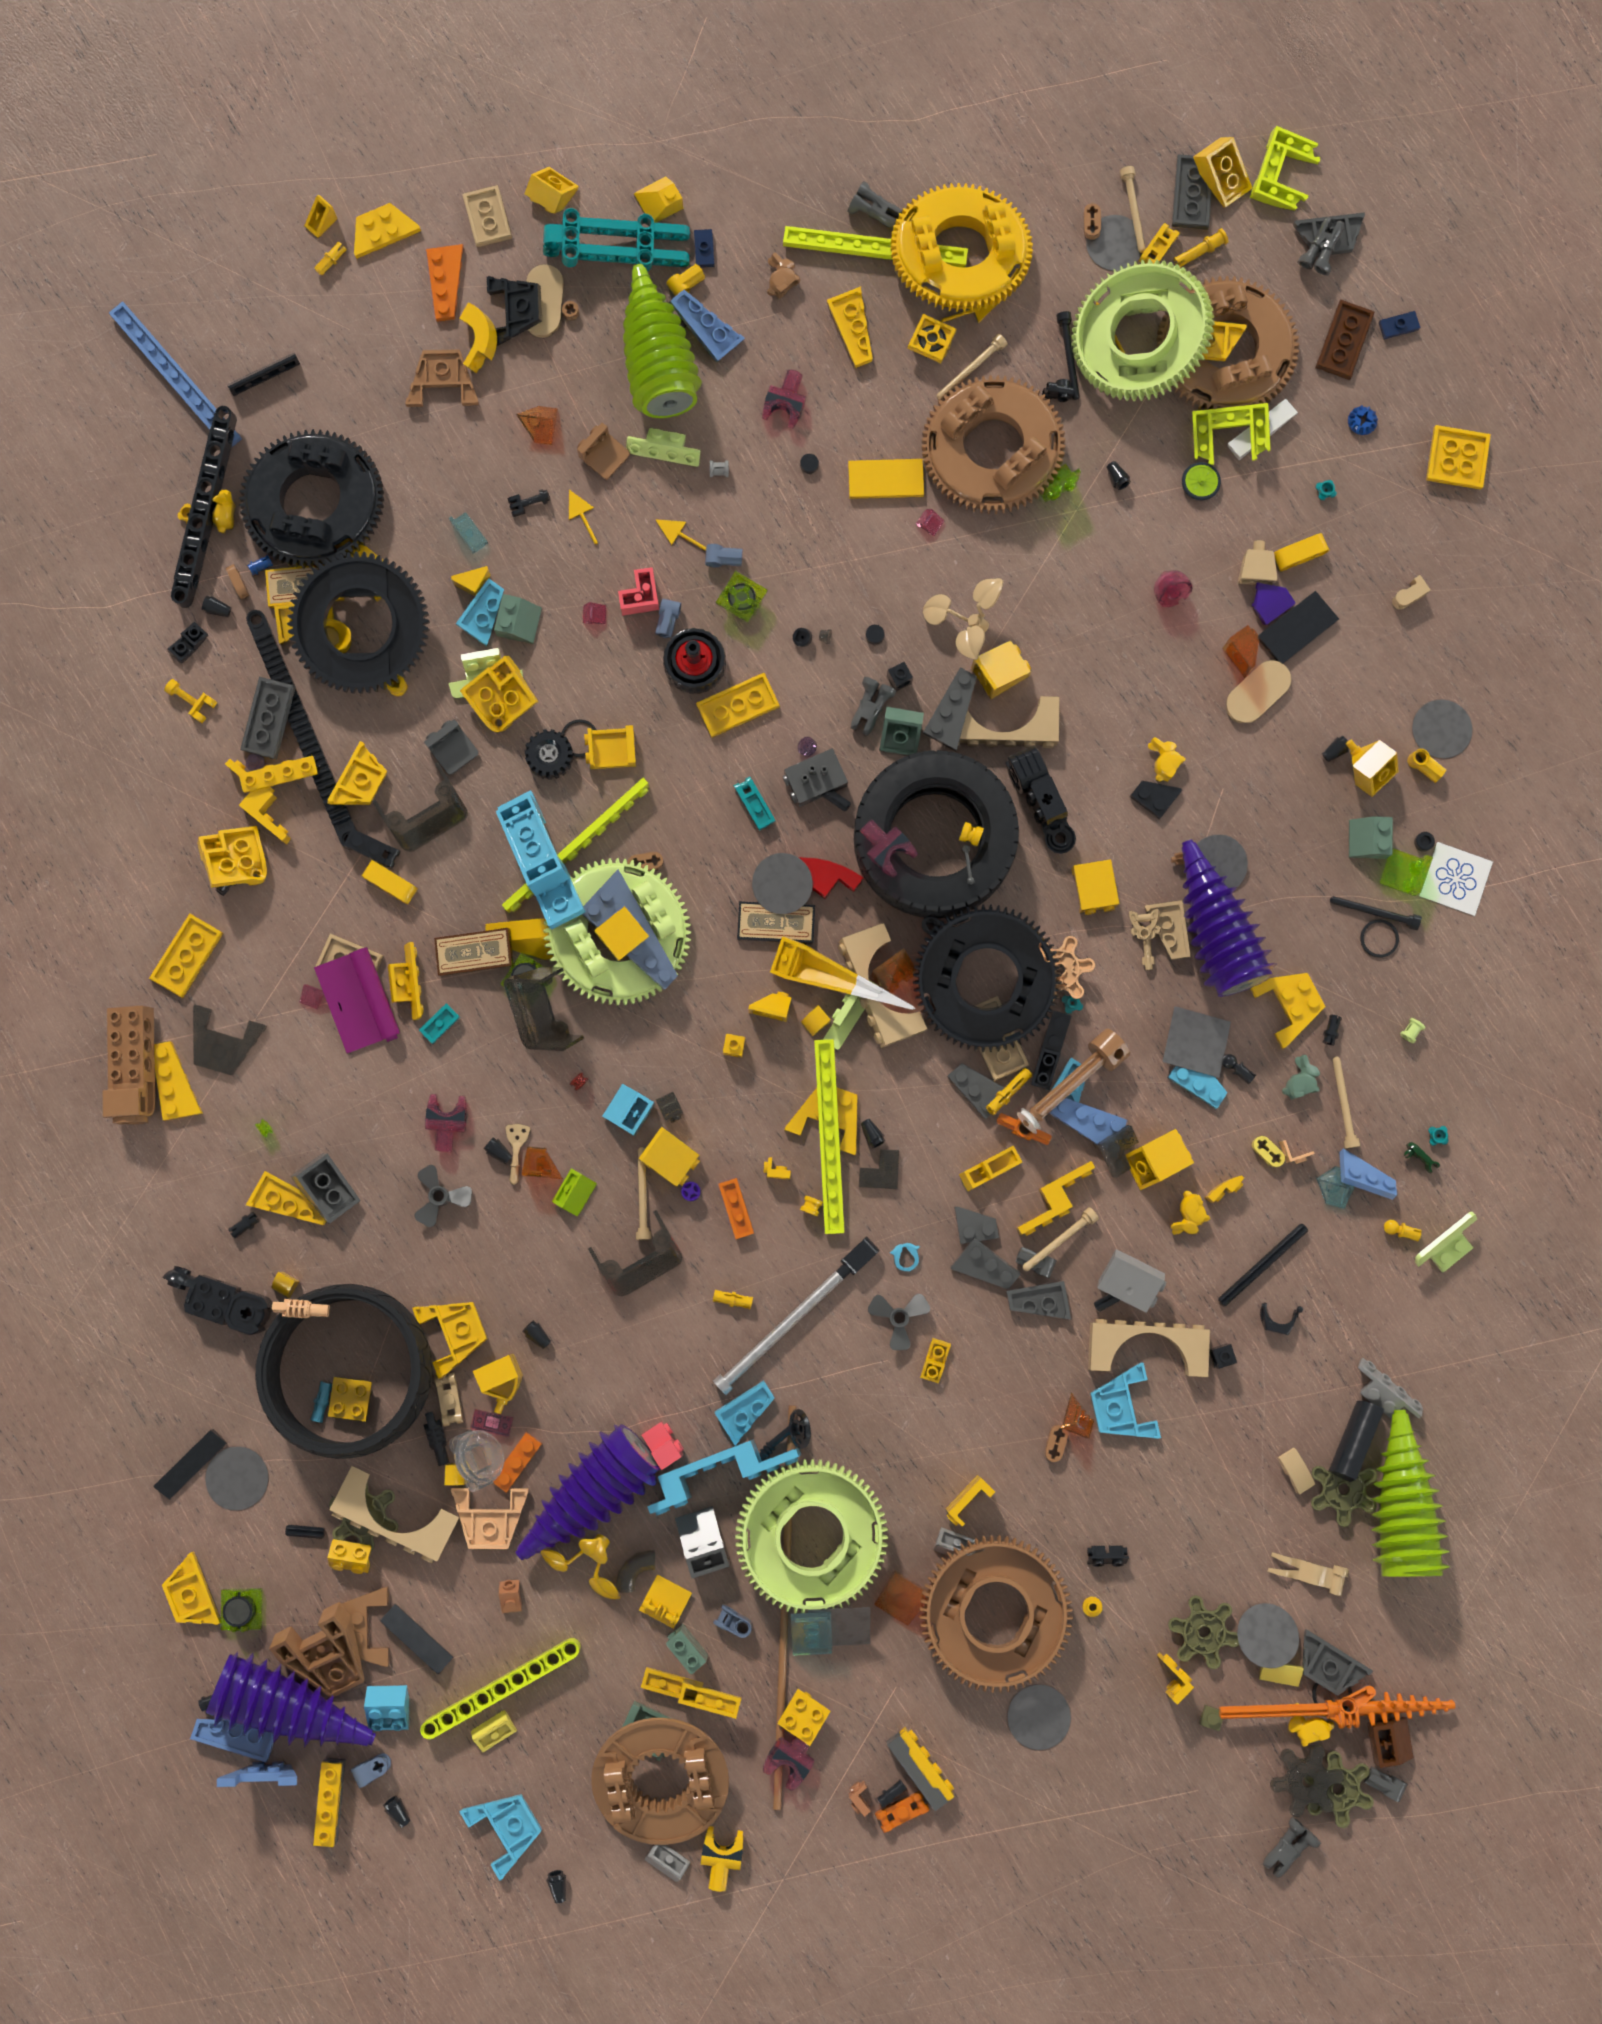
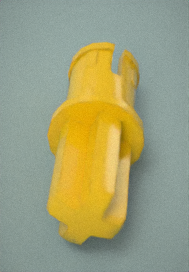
M337 242L328 253L325 252V256L315 266L314 269L318 274L324 275L333 264H337L336 261L347 251L344 246L338 251L342 245L340 242Z

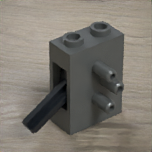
M833 748L784 769L785 775L782 778L786 786L790 785L792 790L790 795L794 804L798 803L799 807L824 797L844 812L849 809L851 803L836 793V791L848 786V780Z

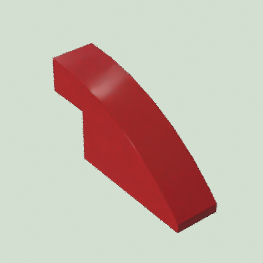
M798 857L807 865L811 872L812 890L824 899L827 898L838 882L854 893L863 881L864 877L840 864L823 859Z

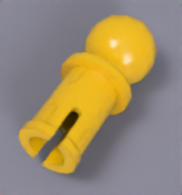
M1388 1220L1383 1226L1384 1231L1389 1235L1398 1233L1399 1238L1406 1237L1417 1242L1422 1234L1421 1229L1409 1227L1405 1223L1399 1226L1395 1220Z

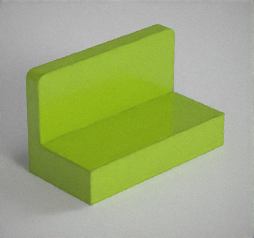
M571 1168L552 1202L578 1216L597 1183Z

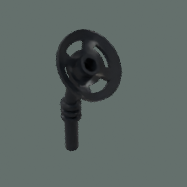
M795 1409L791 1413L789 1426L771 1441L766 1442V1445L763 1446L764 1449H760L761 1452L759 1454L762 1461L766 1457L769 1458V1453L772 1454V1450L774 1451L775 1447L789 1435L797 1448L804 1449L808 1446L811 1428L808 1417L803 1410ZM795 1415L800 1417V1421L795 1419Z

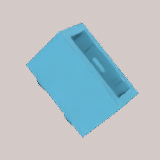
M622 1084L602 1117L631 1135L636 1136L655 1103Z
M407 1685L367 1686L364 1710L368 1728L374 1731L409 1730V1693Z

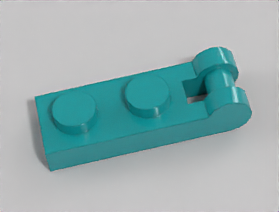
M750 776L744 782L733 785L759 831L776 822ZM750 788L751 792L745 794L743 790Z

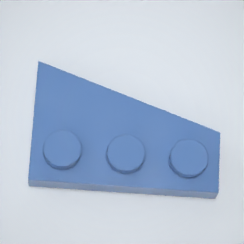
M1344 1148L1339 1152L1342 1183L1392 1200L1397 1196L1396 1180Z

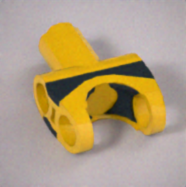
M709 1826L703 1843L700 1865L711 1866L708 1888L713 1891L722 1892L726 1891L729 1869L740 1870L743 1831H737V1837H735L732 1844L721 1846L714 1838V1826Z

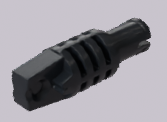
M433 1411L425 1413L427 1424L423 1426L431 1450H434L438 1466L448 1464L450 1462L445 1448L447 1441L441 1420L435 1419Z

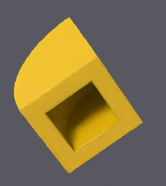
M818 1005L801 1023L814 1036L828 1025L831 1019Z
M278 1272L271 1288L290 1298L300 1281L284 1272Z
M449 1463L445 1465V1485L468 1484V1464Z

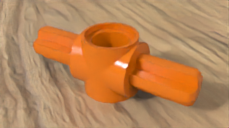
M1000 1113L997 1118V1124L1011 1129L1012 1133L1019 1138H1024L1028 1141L1033 1139L1044 1145H1048L1051 1141L1052 1136L1038 1129L1036 1134L1031 1131L1028 1134H1022L1019 1131V1127L1023 1123L1019 1118L1014 1119L1003 1113Z

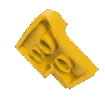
M510 656L501 658L492 667L485 669L460 690L480 719L494 732L505 731L515 720L539 702ZM499 719L502 721L501 726H498L497 721Z
M257 826L220 830L215 835L198 837L197 845L201 861L203 860L211 888L242 883L251 886L265 881L267 867Z

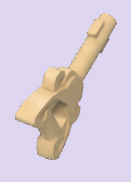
M1155 909L1150 914L1140 915L1137 912L1129 911V917L1134 926L1131 929V934L1143 940L1144 943L1142 964L1145 965V970L1153 969V964H1155V958L1152 957L1151 939L1161 932V927L1157 925L1160 919V910ZM1151 921V925L1147 927L1140 925V922Z

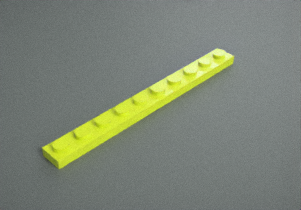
M785 226L783 246L893 260L891 258V239ZM939 245L941 259L944 262L955 267H966L968 248Z
M644 778L637 782L557 854L563 864L568 860L572 861L576 858L577 852L582 847L584 849L592 843L591 839L594 836L601 835L610 822L614 823L620 818V813L624 809L626 811L634 805V800L638 797L642 798L649 791V784ZM525 883L502 906L508 913L511 911L515 912L521 907V902L524 899H530L534 893Z
M834 1039L814 1040L825 1234L845 1233Z

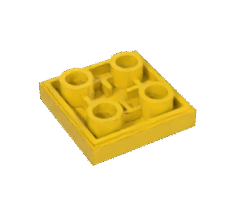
M625 906L594 930L618 961L649 937Z

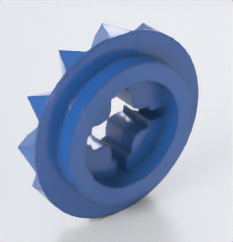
M1361 405L1354 408L1348 416V425L1356 434L1367 435L1377 427L1378 418L1376 411L1371 410L1370 406L1363 407ZM1366 415V421L1360 426V418Z

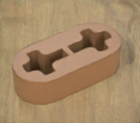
M1091 203L1084 209V236L1089 240H1095L1100 236L1101 210L1097 204ZM1090 211H1094V218H1091ZM1091 225H1094V233H1091Z
M235 564L226 567V571L240 599L242 600L250 596Z
M658 852L633 855L627 861V864H630L632 860L644 862L645 864H641V868L648 865L647 871H651L653 868L658 870L664 864L663 857ZM654 856H656L657 859H660V861L657 862L656 866H654L653 863H647L646 861H652Z
M1054 1425L1049 1432L1044 1454L1051 1462L1059 1461L1064 1453L1068 1431L1062 1425ZM1061 1428L1064 1436H1060L1058 1442H1055L1056 1435H1054V1431H1058ZM1056 1444V1451L1059 1452V1455L1051 1458L1049 1450H1053Z

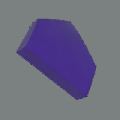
M1256 583L1255 589L1257 590L1252 607H1254L1263 625L1269 624L1296 604L1285 587Z

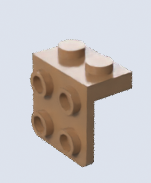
M601 423L599 426L596 425L591 430L590 436L586 440L583 439L577 446L579 458L605 480L609 479L630 456V452L609 434L608 427L604 423Z

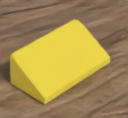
M1291 1664L1271 1669L1261 1667L1259 1680L1299 1687L1304 1668Z
M503 1710L471 1731V1735L480 1750L485 1752L515 1733L517 1729L507 1712Z

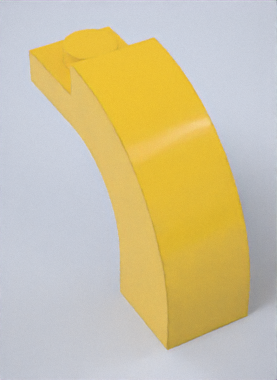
M468 302L459 319L473 328L475 341L463 364L477 374L478 370L483 366L485 358L492 361L497 347V333L491 319L479 308Z

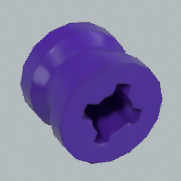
M686 1182L681 1188V1194L687 1201H695L700 1197L701 1189L695 1182Z

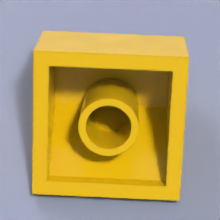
M547 167L531 174L524 194L532 202L539 203L545 207L546 211L555 214L565 208L579 186L551 167Z

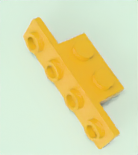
M309 756L297 760L283 761L277 765H267L262 769L242 773L239 775L243 792L247 793L318 774L314 757Z
M409 942L404 945L406 963L388 965L392 1003L410 1002L412 1020H418L423 1015V1005L420 1003L421 986L418 985L417 978L419 976V968L416 966L415 961L417 949L414 947L413 942Z

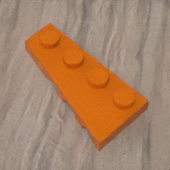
M463 244L426 249L437 322L455 320L457 293L460 283L459 277L462 266L461 260L464 250Z

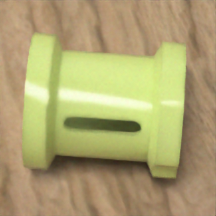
M1410 1018L1409 1025L1400 1035L1408 1042L1415 1043V1038L1421 1030L1425 1029V1026L1420 1021Z

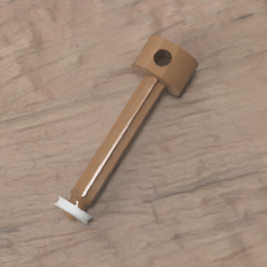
M1106 1028L1088 1044L1092 1055L1034 1107H1031L1030 1112L1024 1108H1021V1112H1017V1116L1029 1131L1036 1134L1037 1129L1041 1130L1038 1121H1042L1049 1112L1101 1066L1109 1071H1113L1130 1056V1051L1120 1036Z

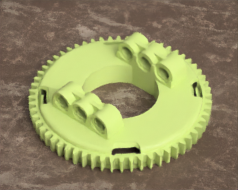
M1150 259L1147 264H1145L1144 260L1139 265L1135 261L1134 266H1130L1127 263V268L1124 269L1120 266V271L1118 272L1113 269V275L1107 273L1108 278L1105 280L1101 278L1102 283L1100 285L1095 283L1096 289H1090L1091 295H1085L1087 301H1081L1083 308L1078 307L1080 314H1075L1077 321H1073L1075 327L1072 328L1074 334L1071 335L1073 340L1071 344L1077 366L1085 379H1088V382L1093 384L1095 389L1098 388L1101 393L1104 391L1107 396L1111 394L1112 398H1115L1117 395L1119 400L1124 396L1125 400L1128 401L1131 396L1132 400L1136 401L1137 396H1139V399L1143 401L1144 396L1150 400L1151 394H1154L1155 398H1157L1158 392L1165 395V389L1172 392L1171 386L1174 385V387L1178 388L1177 382L1180 381L1184 384L1183 378H1190V371L1196 372L1194 366H1201L1198 360L1205 359L1202 353H1208L1205 347H1210L1211 344L1208 340L1213 339L1211 333L1214 332L1212 327L1215 325L1212 319L1214 314L1212 313L1211 300L1205 288L1194 275L1192 276L1190 271L1186 272L1184 267L1180 269L1178 264L1174 266L1172 262H1169L1167 265L1165 260L1160 264L1157 259L1154 264ZM1182 282L1190 290L1194 289L1195 292L1189 293L1185 288L1179 285V283ZM1108 287L1110 289V294L1100 303V305H1095L1093 302H1097L1102 297V295L1108 291ZM1159 310L1166 311L1169 314L1170 329L1164 342L1154 351L1127 355L1116 348L1115 332L1119 322L1125 315L1153 313ZM1096 372H1099L1105 379L1108 380V382L1101 378Z
M609 858L608 864H605V861L602 859L599 866L594 861L593 868L588 863L586 871L583 867H580V874L576 871L573 872L575 878L571 877V880L584 906L619 869L672 966L676 970L682 969L678 964H684L685 960L681 957L688 956L684 950L690 948L688 945H685V942L691 941V939L686 938V935L691 934V931L686 930V928L690 927L691 924L685 923L689 919V916L683 915L688 910L681 908L685 902H678L681 895H674L677 889L671 891L672 883L665 884L667 878L661 880V873L654 875V868L650 872L647 871L648 865L641 868V862L634 866V860L627 864L626 859L620 863L619 858L615 860V863H612L611 858ZM625 871L641 875V877L634 874L626 873ZM582 914L552 930L550 928L543 930L544 933L549 934L544 937V940H549L545 948H551L547 955L553 954L549 961H556L557 963L553 969L559 967L560 971L557 975L564 974L565 976L562 981L568 979V987L574 984V992L581 989L580 996L586 992L588 993L587 999L594 996V1002H596L598 998H601V1004H604L607 999L608 1005H611L613 1000H615L618 1006L620 1000H623L624 1005H627L629 999L631 1004H634L635 998H637L638 1002H641L642 996L646 1000L649 999L648 993L655 996V989L658 992L662 991L661 987L632 960L617 962L602 957L600 950L597 949L590 933H588L589 921ZM677 939H679L678 945H677V950H676L675 957H674V956H673V953H674V950H675V947H676V942H677ZM598 986L604 989L611 990L613 995L609 996L610 992L601 991L595 988L593 991L591 990L592 987Z
M804 1459L803 1465H800L797 1461L795 1467H792L790 1464L788 1465L789 1469L786 1470L781 1466L780 1473L774 1470L775 1475L773 1477L769 1473L767 1474L769 1480L766 1481L761 1478L762 1486L755 1484L757 1491L750 1490L753 1497H746L749 1504H742L746 1511H739L743 1519H737V1522L742 1525L736 1527V1531L741 1532V1534L735 1535V1538L741 1539V1541L735 1543L736 1547H741V1549L736 1551L737 1554L743 1555L738 1559L739 1562H745L741 1569H748L745 1577L752 1576L749 1579V1583L756 1582L754 1589L761 1588L760 1596L767 1593L765 1600L768 1601L772 1597L773 1605L779 1601V1608L781 1609L785 1604L786 1611L788 1612L793 1607L796 1614L799 1608L802 1615H804L806 1609H828V1607L836 1609L835 1605L837 1604L840 1608H843L842 1602L844 1601L850 1605L849 1598L852 1597L856 1601V1593L861 1596L863 1595L862 1587L868 1590L867 1581L873 1584V1580L870 1577H878L874 1571L875 1569L881 1570L878 1562L884 1563V1559L880 1555H886V1551L882 1547H888L887 1543L883 1542V1540L888 1539V1536L883 1534V1532L888 1531V1528L882 1527L883 1524L887 1523L886 1519H880L885 1513L878 1512L882 1505H875L879 1499L877 1497L871 1498L874 1495V1491L867 1492L870 1486L868 1484L862 1486L864 1483L863 1479L856 1481L858 1475L855 1474L851 1477L852 1471L850 1469L844 1473V1466H841L838 1470L837 1463L830 1467V1462L827 1461L824 1466L822 1460L819 1459L818 1465H815L814 1459H811L810 1465H807ZM800 1472H818L817 1474H800ZM807 1506H819L831 1511L840 1520L843 1530L842 1544L837 1546V1549L824 1561L823 1565L813 1568L802 1567L789 1560L784 1554L780 1543L782 1527L800 1508ZM875 1521L877 1522V1524L874 1525L875 1542L877 1543H874L872 1541V1524ZM747 1528L750 1530V1549H748V1531H746ZM822 1597L825 1600V1604H823V1601L821 1600L806 1601L805 1605H803V1600L805 1598Z

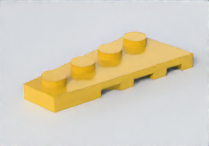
M264 1171L246 1203L247 1206L316 1224L325 1225L326 1220L300 1189L267 1171Z

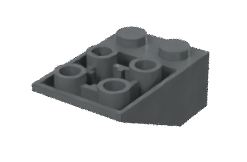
M713 1506L675 1518L691 1578L730 1566Z

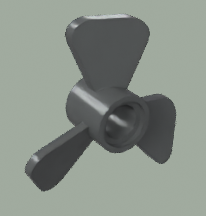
M428 1165L418 1172V1179L430 1189L428 1194L430 1202L420 1208L414 1215L415 1219L427 1227L435 1226L439 1206H444L448 1202L462 1207H468L471 1204L472 1189L469 1186L452 1191L439 1186L437 1169L434 1165ZM438 1191L444 1193V1198L440 1202L435 1199V1194Z
M916 1294L904 1309H893L881 1295L874 1296L868 1306V1312L871 1315L889 1317L890 1323L895 1326L889 1344L892 1350H907L910 1348L911 1343L904 1326L908 1324L909 1317L927 1314L930 1311V1305L922 1294ZM897 1312H902L905 1316L902 1323L894 1321V1315Z

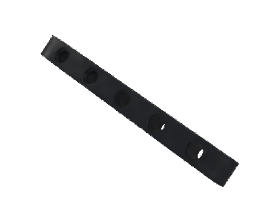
M219 406L214 414L175 570L171 599L182 608L190 607L194 600L213 526V511L217 504L213 501V498L222 489L234 439L237 417L227 406ZM229 414V417L223 420L224 415ZM217 450H220V453L217 456H214V453ZM208 486H211V490L209 492H205L206 488ZM203 522L202 526L197 528V524ZM194 558L193 563L188 565L189 559ZM185 594V598L179 601V597Z

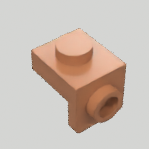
M519 1580L500 1582L499 1600L502 1613L522 1611Z
M862 1781L861 1783L856 1782L849 1789L851 1791L849 1792V1798L853 1802L851 1806L856 1813H862L865 1817L871 1810L870 1806L860 1795L867 1788L866 1782Z

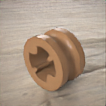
M567 301L563 304L562 312L565 319L570 321L577 319L579 316L578 305L573 301ZM572 307L574 309V313L571 312V314H568L567 309L569 308L570 310V308Z

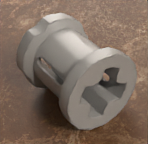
M710 460V477H729V461L713 462V460Z

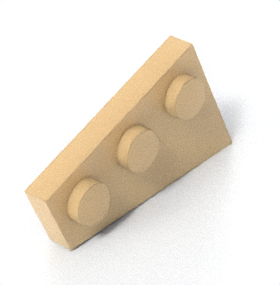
M1182 900L1144 906L1148 914L1155 909L1160 910V919L1157 925L1161 927V932L1158 935L1171 960L1190 958Z

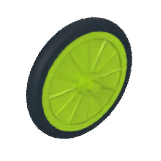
M1197 462L1190 465L1182 475V487L1185 493L1195 500L1203 501L1214 497L1221 486L1219 472L1214 466L1205 462Z

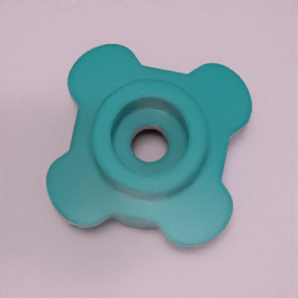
M1332 480L1319 482L1315 486L1319 492L1318 498L1320 500H1325L1328 497L1334 498L1337 494Z
M1071 995L1062 997L1066 1013L1071 1014L1072 1011H1081L1083 1009L1080 999H1075Z
M1445 1126L1440 1128L1430 1127L1428 1129L1431 1138L1429 1143L1433 1146L1436 1144L1446 1145L1449 1141L1448 1129Z

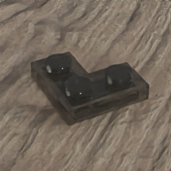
M1126 1125L1120 1131L1097 1143L1114 1178L1131 1169L1124 1151L1139 1143L1132 1125Z
M880 1149L879 1169L860 1168L859 1187L897 1189L899 1150Z

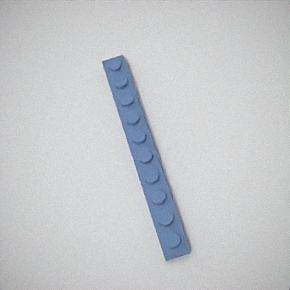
M121 302L109 312L110 316L210 430L216 411L214 405L127 305ZM234 431L232 447L242 440L236 431Z

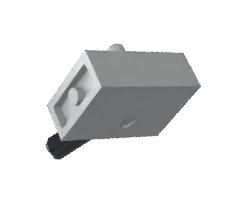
M1116 1249L1098 1280L1097 1288L1108 1294L1095 1301L1094 1306L1096 1310L1101 1312L1122 1300L1147 1313L1150 1307L1153 1308L1155 1306L1158 1292H1162L1166 1286L1165 1273Z

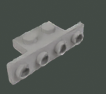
M1364 1358L1359 1361L1358 1368L1372 1379L1361 1389L1360 1394L1371 1403L1384 1409L1383 1413L1389 1418H1392L1394 1410H1400L1403 1407L1407 1408L1417 1418L1422 1416L1423 1407L1418 1400L1412 1399L1407 1395L1401 1386L1395 1385L1390 1377L1377 1370L1371 1361H1366Z

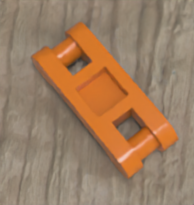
M917 1791L875 1813L877 1820H880L882 1824L881 1829L883 1833L889 1832L893 1828L930 1810L928 1804H925L923 1800L924 1795L921 1791ZM913 1802H916L918 1806L915 1809H912L910 1805ZM890 1813H892L894 1819L891 1821H889L887 1818V1815Z

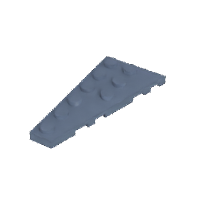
M618 869L583 906L586 912L582 915L598 928L625 906L649 935L647 939L626 956L665 990L678 975Z

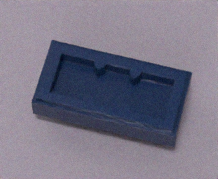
M712 229L694 230L696 264L700 268L714 267Z
M1415 311L1379 321L1384 340L1418 331L1421 328Z

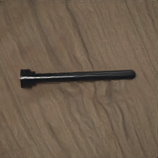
M1063 311L1058 313L1056 318L1057 323L1062 327L1070 386L1074 387L1072 398L1078 400L1079 390L1069 329L1072 317L1071 312Z
M1335 896L1330 898V903L1405 923L1406 926H1409V929L1416 931L1421 923L1422 916L1420 915L1405 916Z

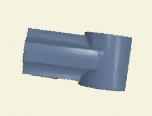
M708 544L706 546L705 565L709 567H721L722 565L742 566L743 549L723 548V546L718 544Z
M662 599L656 635L663 638L672 637L676 619H678L680 614L681 602Z

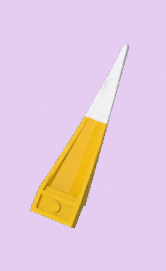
M782 936L770 973L792 981L912 1010L915 1009L909 1003L807 945Z

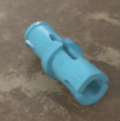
M320 1381L317 1397L314 1398L315 1405L310 1420L323 1423L326 1407L330 1403L328 1400L333 1384Z

